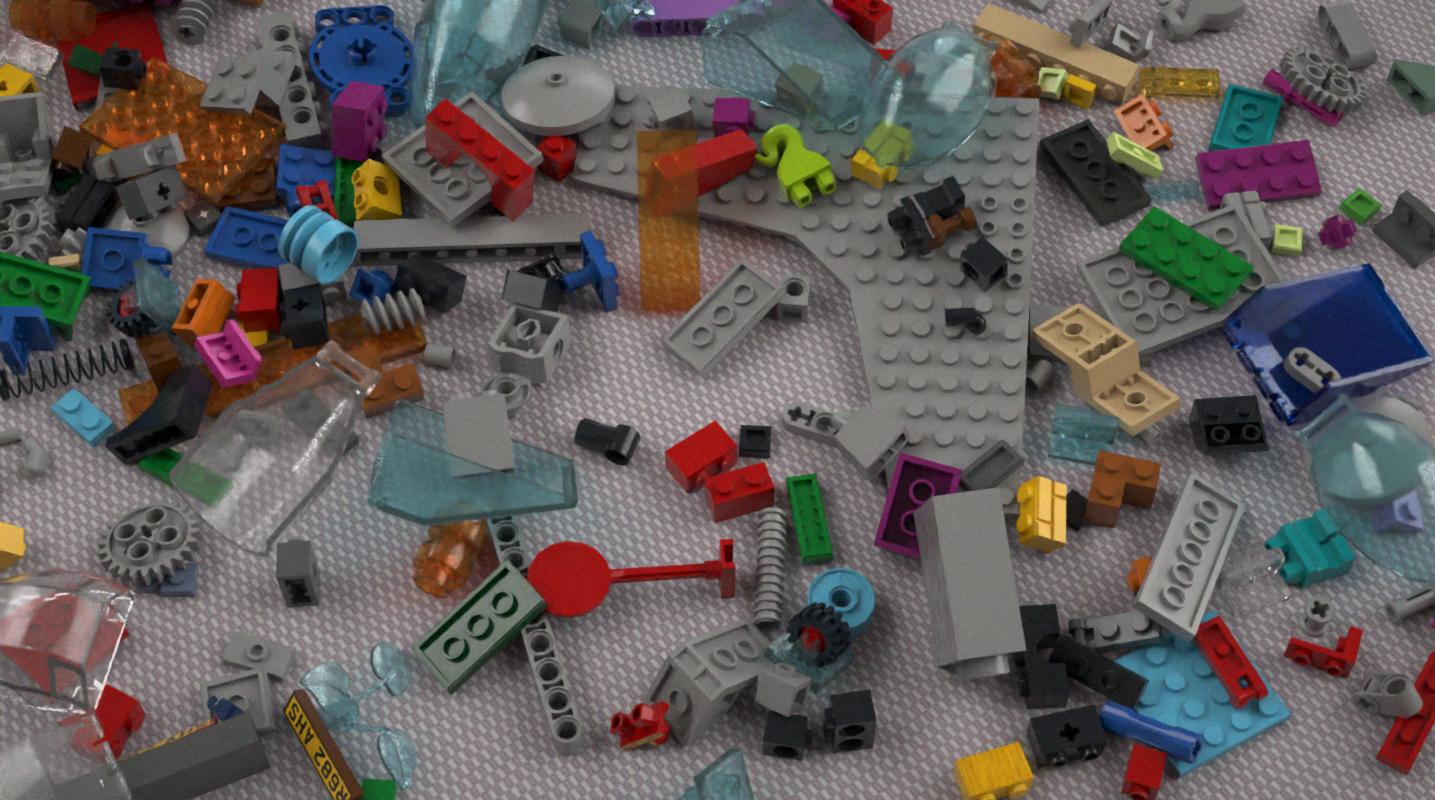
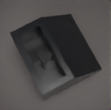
M1256 395L1194 400L1189 423L1194 445L1203 454L1217 455L1268 451V442Z

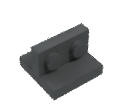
M1406 190L1398 196L1392 213L1374 225L1373 232L1415 269L1435 255V213L1418 197H1415Z

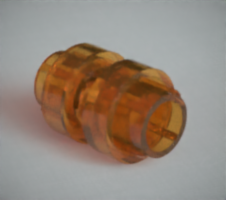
M12 0L9 8V20L11 27L14 30L22 31L29 40L48 41L53 36L57 42L77 43L82 35L93 34L96 26V11L91 2H83V0Z
M988 34L979 38L971 46L968 53V58L972 61L970 72L973 75L974 66L981 60L988 58L990 63L984 71H994L997 75L995 97L1039 98L1041 94V87L1037 84L1039 72L1026 58L1021 57L1020 51L1008 38H996L994 35Z
M455 503L448 511L439 512L428 530L430 540L421 543L412 561L413 566L417 570L413 580L419 589L437 598H447L454 589H462L466 585L474 568L471 560H476L480 557L488 542V535L485 532L488 523L483 513L468 504Z

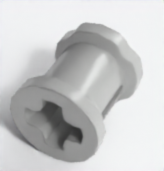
M1320 596L1310 598L1299 618L1298 624L1302 632L1311 637H1320L1325 634L1335 612L1334 605L1330 600Z

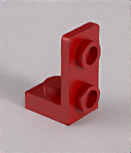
M1350 626L1345 637L1339 636L1334 650L1291 637L1283 656L1291 659L1298 665H1309L1322 669L1329 675L1348 678L1357 658L1363 630Z

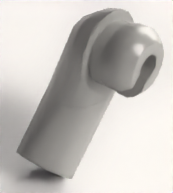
M28 437L21 444L23 450L29 455L25 461L26 465L22 468V473L26 478L33 480L44 472L49 462V455L34 437Z

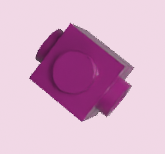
M715 97L712 118L714 136L718 137L743 129L749 137L750 128H755L756 111L751 110L750 99Z

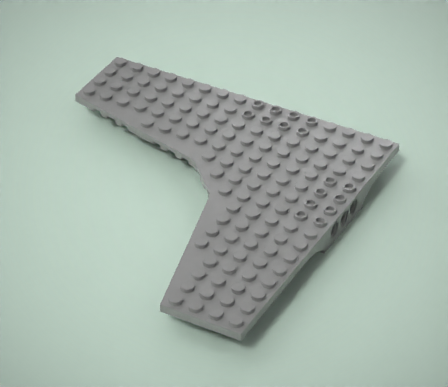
M614 86L615 102L611 111L599 123L581 131L579 134L572 177L574 185L604 193H609L610 191L620 193L624 198L634 200V198L646 200L645 194L653 158L715 138L712 124L715 97L750 99L751 110L756 111L755 128H750L749 138L755 142L756 154L766 157L761 145L762 137L772 127L786 123L799 131L807 150L822 155L830 162L832 174L836 182V190L828 195H822L818 188L810 191L812 201L803 208H799L793 201L787 202L779 187L777 169L786 149L784 148L779 151V161L775 166L765 167L754 159L753 167L750 170L675 211L717 222L725 220L732 222L733 226L740 228L748 226L760 229L761 233L771 236L773 233L786 236L787 240L797 242L803 249L808 250L815 257V261L829 275L832 274L842 284V288L850 294L872 409L906 425L910 438L884 468L888 492L900 452L962 469L963 471L1003 439L1022 457L1039 98L975 97L979 99L901 96L899 94L823 92L819 101L806 114L794 107L790 108L784 105L779 100L778 91ZM682 89L692 108L695 126L663 139L659 129L654 130L649 121L648 114L652 113L650 101ZM885 118L895 123L896 126H901L912 133L914 151L908 161L903 160L900 163L895 179L892 182L887 181L881 189H877L868 184L867 181L864 182L853 176L851 172V159L881 120ZM954 175L965 194V207L969 206L975 215L977 229L965 232L961 228L947 235L942 247L931 249V253L922 256L920 250L904 253L899 242V235L908 232V229L904 227L897 231H892L887 221V213L900 207L901 198L906 196L910 198L916 193L926 192L943 185L944 179ZM982 236L1008 258L1007 275L986 292L960 270V254L966 245L971 242L975 243ZM974 308L985 318L987 327L983 333L973 334L961 323L945 324V309ZM1021 467L997 486L1000 488L1005 519L1019 518L1020 502L1017 500V493L1021 487ZM958 485L956 493L966 492L960 485Z

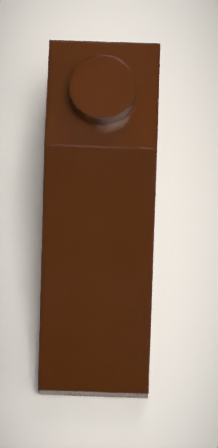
M163 328L135 339L158 393L164 387L169 374L182 369L178 355Z

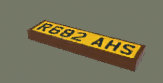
M304 688L294 690L283 709V713L333 800H361L364 795L363 790Z

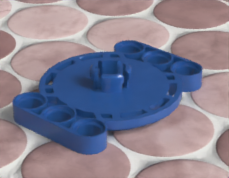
M385 5L319 10L315 14V30L318 34L313 39L309 49V65L317 81L333 92L329 98L331 114L333 102L351 81L384 86V97L388 100L387 111L384 115L407 112L410 108L411 93L404 86L412 77L415 68V52L411 42L404 33L394 27L393 10ZM377 16H385L389 20L379 22L375 18ZM350 18H358L361 20V22L353 24L348 22L347 20ZM327 19L334 23L327 26L321 24L320 21ZM321 40H322L323 42H322V44H321L320 49H317V48H316L317 45H318V44L321 42ZM407 51L409 52L411 60L405 59V53ZM313 57L319 62V66L315 65ZM362 58H367V64H361ZM393 97H402L405 101L403 103H395L391 99Z

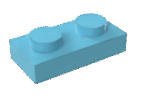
M75 388L50 407L54 415L92 448L116 429L114 422Z

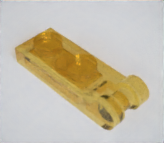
M1144 67L1139 71V80L1142 83L1140 95L1144 94L1146 99H1151L1155 96L1219 98L1220 95L1219 69Z

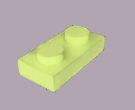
M1112 132L1106 139L1110 152L1109 155L1117 163H1125L1133 167L1137 173L1143 176L1147 174L1155 179L1163 173L1159 155L1115 132Z

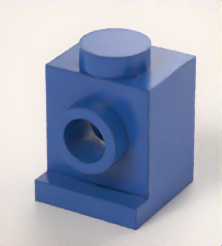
M358 268L349 296L362 302V299H366L370 306H373L374 296H378L381 302L385 303L387 293L394 298L396 293L393 291L395 281L388 273L382 270L373 269L368 272L363 268Z

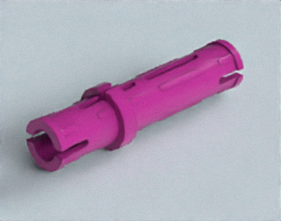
M1272 68L1265 76L1262 84L1281 94L1287 102L1290 100L1314 116L1325 121L1334 128L1342 119L1344 112L1339 114L1334 108L1330 112L1324 105L1319 108L1315 101L1308 102L1307 96L1298 95L1299 91L1290 88L1291 82L1285 81L1283 79L1285 76L1275 71V69Z

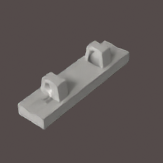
M176 132L84 159L90 176L97 177L98 180L113 182L186 161Z

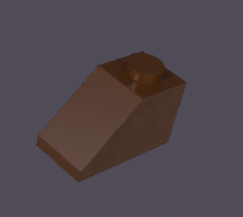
M64 126L51 162L56 163L55 168L72 174L73 170L79 172L93 137Z

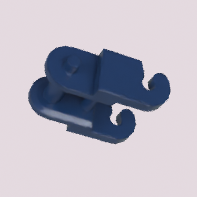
M216 696L210 697L207 702L208 709L215 713L222 722L245 713L242 709L224 698L217 705H214L218 701Z

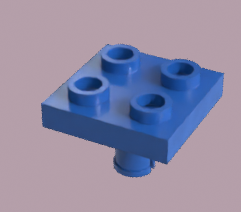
M591 230L580 234L583 268L562 275L563 283L568 293L591 284L606 313L617 309V296L620 295L615 281L618 278L617 269L612 261L608 263L602 241H596Z

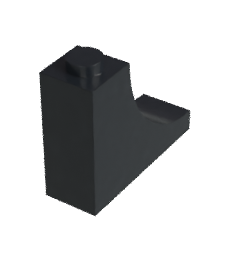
M194 364L170 373L164 387L152 404L127 427L109 436L105 447L122 463L127 465L195 438L213 383Z

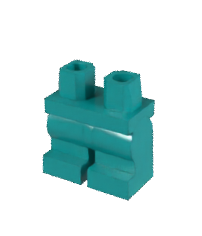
M1326 508L1314 512L1313 516L1307 519H1300L1291 524L1281 525L1277 535L1267 539L1263 546L1268 559L1273 560L1282 556L1286 563L1280 565L1278 569L1279 577L1283 584L1298 583L1301 589L1310 586L1311 583H1318L1348 574L1356 559L1342 535L1337 536L1339 529Z

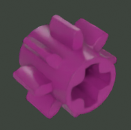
M1339 214L1321 222L1323 228L1317 234L1322 246L1328 244L1332 250H1338L1353 243L1351 236H1354V233L1357 232L1353 219L1346 221L1343 215Z

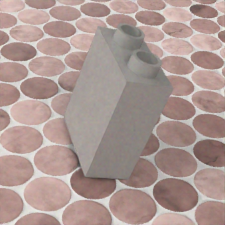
M1000 488L932 496L913 513L938 667L956 665L959 682L996 677L1001 674L1010 673L1007 656L1026 651Z

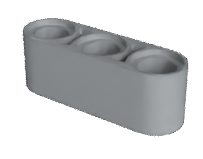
M1349 0L1320 5L1318 9L1319 23L1341 65L1346 64L1347 69H1353L1374 64L1376 61L1374 44L1352 3Z

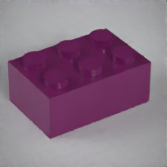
M900 452L874 540V547L921 561L913 512L932 496L956 493L962 469Z

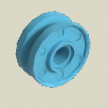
M834 568L819 574L811 583L806 606L814 602L816 604L823 602L826 604V608L830 605L835 607L833 613L836 615L840 612L843 615L840 620L842 623L847 621L849 627L845 631L851 632V638L848 640H853L862 635L871 624L876 598L873 587L865 576L855 570ZM840 601L847 604V606L837 607L834 603Z

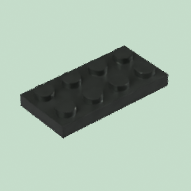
M1089 119L1040 140V149L1101 227L1150 206L1152 198L1124 163L1119 164L1110 157L1106 140Z

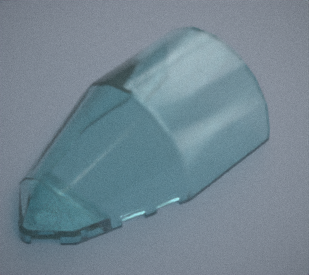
M426 0L415 25L408 115L415 129L418 130L425 125V117L445 98L454 104L471 91L487 105L494 97L497 98L502 92L501 89L506 80L522 67L548 7L549 0Z

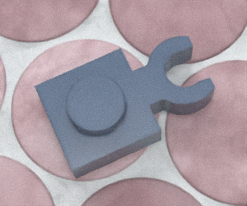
M185 563L187 569H174L175 577H171L167 573L164 575L162 583L156 577L152 578L149 586L145 582H140L139 588L141 592L147 594L160 589L163 597H195L199 572L197 563Z

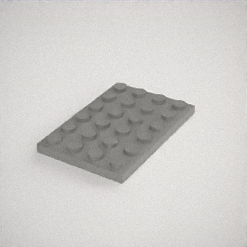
M1237 203L1184 222L1185 225L1254 266L1252 275L1219 312H1216L1121 253L1119 247L1077 262L1076 270L1107 322L1137 341L1139 357L1293 300L1295 292Z

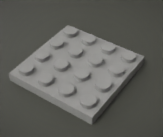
M473 91L454 103L457 108L533 169L544 161L543 155ZM425 125L382 155L384 163L452 227H455L491 200L492 188L487 177L467 156L462 154L447 169L426 152Z

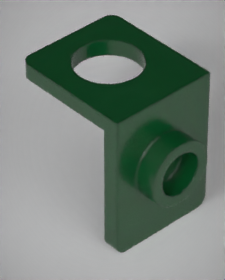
M114 41L112 48H116L118 42ZM75 44L67 65L100 79L101 72L99 66L103 54Z

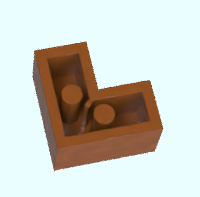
M374 344L345 353L346 364L365 419L424 399V391L414 363L384 372Z
M1099 450L1084 518H1087L1086 522L1115 528L1121 503L1151 509L1157 490L1161 463Z

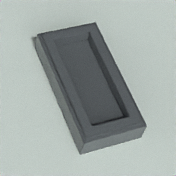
M1002 439L962 471L959 485L966 492L996 488L1024 465V459Z

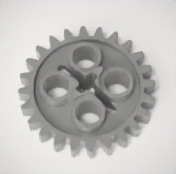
M1297 46L1295 49L1291 47L1280 61V73L1285 75L1283 78L1285 81L1291 82L1289 87L1297 89L1299 91L1298 95L1307 96L1308 102L1315 101L1319 108L1324 105L1330 112L1334 108L1339 114L1342 111L1347 114L1351 111L1355 113L1366 99L1367 92L1364 91L1366 86L1360 84L1362 80L1354 77L1355 72L1349 71L1346 64H1339L1337 58H1329L1326 52L1322 55L1317 49H1314L1312 52L1307 46L1304 49L1300 46Z
M35 196L3 200V203L0 204V252L35 261L39 260L37 256L39 251L46 252L47 249L43 245L44 243L52 242L53 239L48 234L56 232L52 225L57 220L53 217L55 212L43 198Z
M152 497L148 505H144L139 500L138 508L133 509L128 505L126 506L127 513L125 515L116 513L117 521H107L106 524L109 530L101 531L100 535L103 540L97 542L100 549L98 555L105 571L110 572L113 579L119 577L123 584L131 579L134 586H137L141 579H144L146 585L149 586L152 578L157 577L158 581L162 583L165 574L168 573L171 577H175L174 569H187L184 561H194L193 552L201 550L199 542L203 540L201 533L203 529L195 511H190L188 504L181 506L178 499L170 504L167 497H164L160 503H156L155 498Z

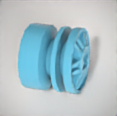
M308 205L298 210L283 228L279 238L278 252L281 258L296 268L303 269V272L322 284H330L339 279L353 262L358 250L359 238L357 232L339 220H334L333 217L318 207Z

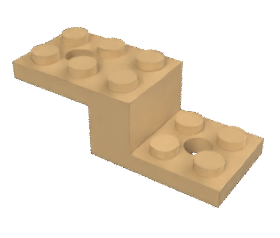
M1077 303L1031 330L1033 340L1070 365L1074 394L1131 436L1138 434L1181 408V398L1140 370L1137 341L1081 303Z

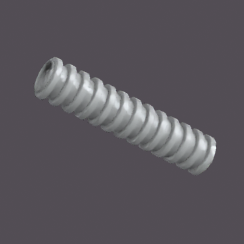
M770 507L762 509L758 514V555L756 557L757 573L755 575L756 591L754 594L755 609L753 612L755 618L753 619V625L763 631L779 629L782 626L781 618L783 614L781 609L783 607L782 591L784 584L782 582L784 581L783 564L785 562L784 547L786 543L784 538L786 536L785 521L787 514L781 509Z

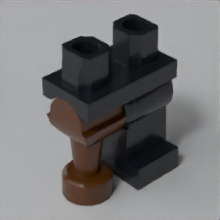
M954 175L944 179L943 185L926 192L916 193L910 198L909 196L901 198L900 207L887 213V221L892 231H897L904 227L908 229V232L899 235V242L904 253L920 250L922 256L931 253V249L942 247L947 235L961 228L965 232L977 229L975 215L969 206L965 207V194Z

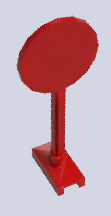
M721 539L718 560L704 561V563L610 569L606 559L597 549L582 542L564 541L552 544L536 555L529 565L527 581L549 604L543 611L554 617L575 618L587 615L602 604L609 593L610 585L617 583L705 578V580L718 579L722 599L735 598L736 566L735 562H733L734 544L733 539Z

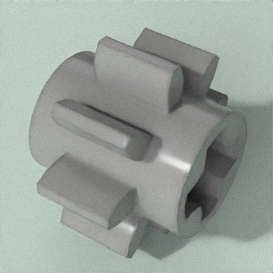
M80 227L75 232L68 228L55 245L61 250L58 256L79 254L82 261L87 232Z

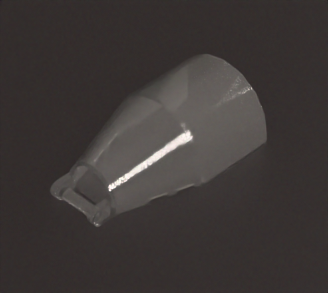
M330 340L315 356L283 374L284 377L270 385L265 384L258 388V392L246 399H239L232 403L169 472V477L175 490L192 511H195L208 526L223 538L258 557H269L277 548V543H281L330 487L364 400L382 379V373L376 369L370 370L341 350L340 345L334 340ZM334 359L363 380L358 383L330 362Z

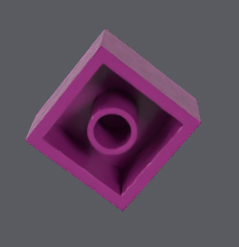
M351 81L333 102L332 156L365 162L373 152H376L379 143L385 140L388 127L384 123V114L387 111L388 100L384 97V86Z

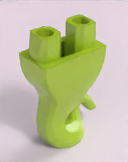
M786 123L778 124L765 133L761 139V145L766 157L761 154H755V160L765 167H773L779 161V151L786 148L779 162L777 175L780 190L787 202L793 201L799 208H803L812 201L810 191L818 188L822 195H828L836 190V182L832 174L830 162L822 155L807 150L803 138L796 128Z

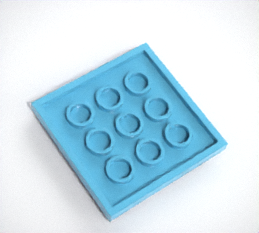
M1212 610L1204 614L1200 624L1217 617V613ZM1173 632L1162 636L1163 642L1145 645L1115 661L1150 680L1135 710L1136 713L1170 726H1179L1201 734L1203 739L1202 750L1193 764L1167 755L1166 762L1178 779L1289 720L1291 715L1246 653L1245 655L1265 683L1268 696L1259 701L1255 699L1248 701V705L1239 710H1236L1231 704L1228 693L1193 639L1187 642ZM1245 679L1238 682L1242 689L1248 687Z

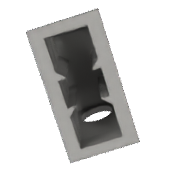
M861 406L853 416L840 409L831 419V425L839 430L835 436L838 448L870 482L880 474L910 440L906 425L867 406Z

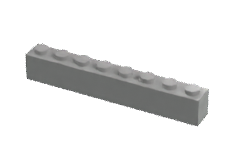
M573 212L569 214L543 213L540 215H520L514 222L506 216L485 215L482 217H467L455 227H452L443 218L432 217L423 219L397 218L393 220L367 219L354 221V231L357 232L359 238L358 250L354 258L356 266L398 265L415 254L439 264L541 260L549 254H556L560 260L582 259L580 234L590 231L589 214Z

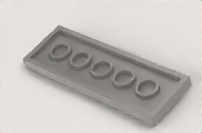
M1191 472L1184 480L1132 607L1185 641L1190 642L1196 636L1245 504Z

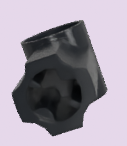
M587 418L580 420L574 437L575 444L603 453L609 461L621 466L629 464L641 439L640 433L628 425L619 424L616 427H612Z

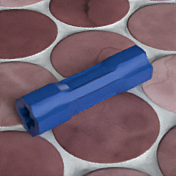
M1107 701L1099 714V719L1105 732L1121 738H1129L1166 752L1168 756L1186 763L1193 764L1196 762L1202 750L1203 739L1201 734L1179 726H1170L1138 714L1133 709L1115 702Z

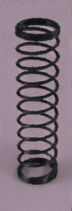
M125 338L119 341L123 364L115 342H111L114 370L107 359L103 345H99L102 359V374L97 367L90 347H88L90 377L84 368L78 350H76L78 380L71 369L67 355L64 353L66 383L60 375L54 357L51 356L54 386L47 376L42 360L39 359L42 390L36 382L30 363L27 362L30 393L22 381L17 365L14 368L17 376L18 395L15 394L11 387L5 368L0 369V397L4 402L10 399V390L14 397L19 398L21 386L26 394L31 395L33 393V382L36 388L43 392L45 390V379L48 385L55 389L57 387V375L61 383L67 386L69 384V372L74 381L80 383L81 368L86 378L92 380L94 374L93 365L99 376L104 377L106 371L105 362L109 370L116 374L118 368L117 358L125 371L133 370V361L128 343Z

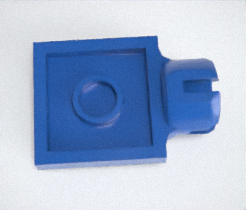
M280 144L276 195L286 197L287 213L290 218L302 208L296 195L297 186L306 185V187L315 185L317 181L325 180L334 203L336 157L332 156V151ZM319 197L311 198L312 205L321 204Z
M88 227L81 274L91 276V288L118 290V286L122 285L125 288V282L130 280L134 283V279H139L141 282L143 280L145 282L164 283L169 279L171 270H165L164 266H158L157 264L172 265V255L164 247L149 246V235L146 233Z

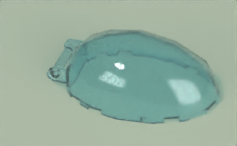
M947 18L940 28L915 35L903 43L884 60L862 102L857 129L862 150L864 151L865 149L876 159L875 164L878 167L886 168L887 165L905 168L904 172L931 166L942 155L948 156L957 151L979 128L990 104L992 86L990 60L996 53L999 42L994 39L989 41L955 25L953 20Z
M1341 392L1337 396L1338 400L1301 430L1296 429L1293 432L1295 438L1311 454L1309 475L1318 503L1322 509L1326 508L1339 529L1338 533L1372 563L1388 569L1408 581L1435 584V447L1404 423L1378 413L1361 412ZM1347 409L1350 412L1333 423L1313 444L1309 441L1310 438L1344 410Z

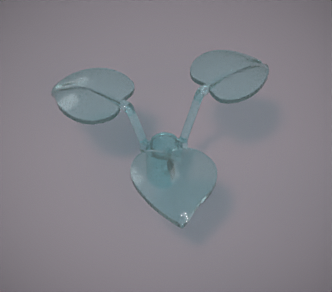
M388 641L376 644L370 654V664L374 674L380 681L353 698L347 693L350 687L349 677L339 664L325 662L313 667L301 678L299 683L311 693L320 706L319 715L328 731L344 727L346 732L357 730L382 733L377 738L379 757L401 791L406 789L414 774L417 763L416 749L410 737L401 729L391 732L388 727L354 724L360 714L359 706L356 702L378 691L384 685L392 696L403 694L408 688L410 670L401 650L395 644Z

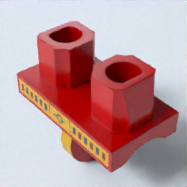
M663 701L650 706L640 703L634 706L629 715L622 712L613 714L610 732L621 737L620 748L628 751L645 743L653 746L664 744L668 740L670 730L669 723L664 721L665 713L669 710V704Z

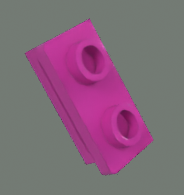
M234 319L227 320L224 332L196 338L194 347L222 388L255 381L261 365V356L247 339L245 332L240 329Z

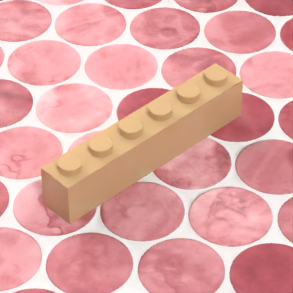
M990 3L984 8L973 26L971 43L1034 70L1040 71L1041 67L1064 69L1068 72L1069 76L1072 74L1096 84L1095 95L1119 105L1124 103L1135 85L1139 70V64L1088 43H1084L1080 48L1070 44L1071 36Z

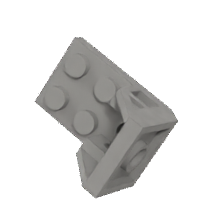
M44 92L0 97V201L48 194L56 163L51 162L56 148V141Z
M746 617L682 642L666 658L643 701L648 706L660 701L669 704V710L665 713L664 721L669 723L670 731L686 747L699 739L732 707L741 690L756 683L759 674L763 670L778 663L789 664V661Z

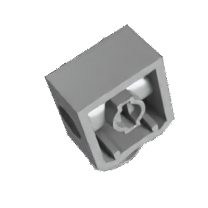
M513 302L489 340L488 347L492 369L498 375L490 378L483 385L481 391L497 390L498 394L505 393L508 417L518 414L528 402L532 390L531 385L548 382L572 342L568 315Z

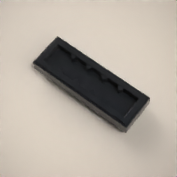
M1064 634L1059 635L1048 659V663H1065L1067 676L1134 711L1137 709L1150 681Z

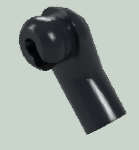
M974 308L945 309V324L961 323L973 334H981L987 327L985 318Z

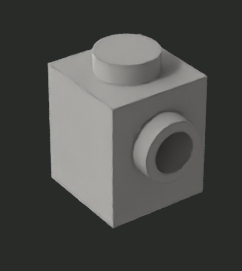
M778 663L759 674L756 680L757 692L754 701L766 706L768 711L778 712L789 717L805 709L812 678L795 671L796 669L789 664Z

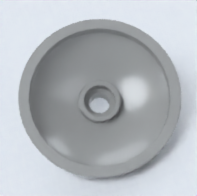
M122 205L109 216L103 229L146 233L149 235V246L166 248L171 252L172 260L184 250L191 232L189 220L180 206L166 212H162V209L158 210L160 216L143 221L142 217L129 220Z

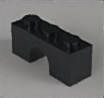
M1056 604L1019 606L1026 651L1013 654L1015 668L1021 669L1022 678H1018L1019 697L1025 698L1026 710L1066 707L1070 691L1065 663H1048L1041 659L1037 653L1045 648H1054L1060 635Z

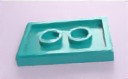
M1229 83L1208 151L1269 145L1284 97Z

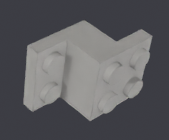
M248 49L245 58L219 56L200 106L208 112L250 115L254 105L280 106L298 57L292 51Z

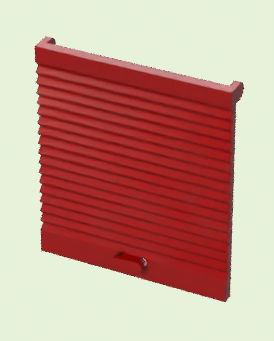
M149 1L53 26L75 110H79L78 105L97 100L100 83L99 78L67 65L75 44L82 45L103 55L106 47H112L114 41L118 42L116 48L140 50L142 60L147 64V75L145 79L141 80L139 89L170 81L171 85L174 84Z

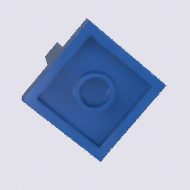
M0 306V350L3 354V361L8 364L13 375H16L15 365L18 366L20 375H25L30 350L54 351L56 339L41 307Z

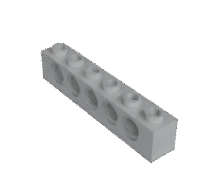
M289 10L257 17L264 50L292 51L298 57L279 106L288 145L325 150L323 140L328 139L324 122L318 123L317 120L322 118L319 102L312 101V98L317 97L313 81L307 82V77L312 76L308 60L302 61L301 57H306L302 40H296V37H301L297 20L291 21Z

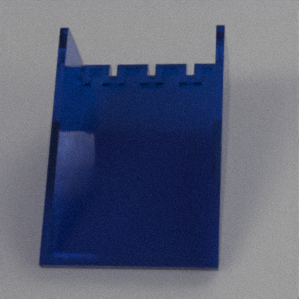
M1370 263L1263 285L1223 320L1225 324L1221 330L1230 347L1239 350L1236 352V356L1247 373L1255 375L1252 380L1264 399H1271L1272 402L1268 405L1279 422H1286L1288 427L1316 420L1327 409L1344 400L1366 396L1379 389L1382 385L1387 386L1435 362L1434 356ZM1298 347L1306 348L1332 366L1339 373L1341 379L1329 382L1324 377L1321 381L1324 386L1316 393H1313L1286 372L1284 361L1293 349ZM1299 359L1296 365L1301 367L1304 362Z

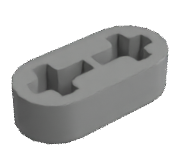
M1298 347L1293 349L1284 361L1286 372L1318 396L1327 397L1332 395L1341 383L1339 373L1306 348ZM1299 359L1304 362L1301 367L1296 365ZM1324 377L1329 380L1326 386L1321 383Z

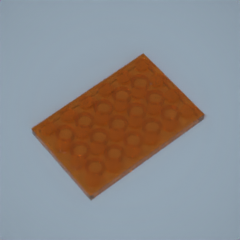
M155 57L146 63L147 75L145 79L141 80L138 90L118 89L79 125L82 133L92 136V140L113 151L177 132L186 161L175 165L185 189L214 204L222 199L286 135L285 129L287 128V124L253 108L251 115L205 111L200 104L208 84Z

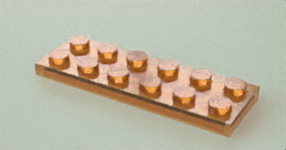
M697 130L637 131L641 311L691 310L700 301Z

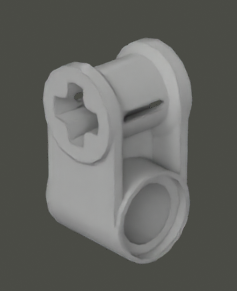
M1373 669L1367 670L1364 673V683L1360 690L1353 694L1351 699L1352 703L1363 712L1393 715L1402 718L1415 715L1422 708L1423 704L1422 698L1406 674L1380 672Z

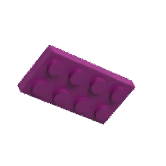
M1309 140L1197 153L1195 157L1207 210L1219 209L1223 196L1228 193L1239 192L1241 194L1245 191L1256 190L1260 201L1265 203L1317 197L1322 193Z

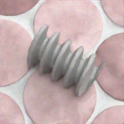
M180 0L174 20H172L170 26L173 35L181 42L189 45H197L203 42V36L206 34L218 0Z
M414 288L409 289L408 298L405 297L401 290L398 291L397 300L395 301L389 293L385 296V303H382L378 296H374L373 306H370L366 299H362L361 313L367 337H369L370 328L377 335H380L382 325L386 327L388 332H392L394 322L402 330L407 319L412 327L416 326L417 317H420L423 323L427 324L421 297Z

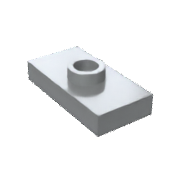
M235 631L221 659L223 664L246 671L264 666L269 678L283 682L296 656V651L291 647Z

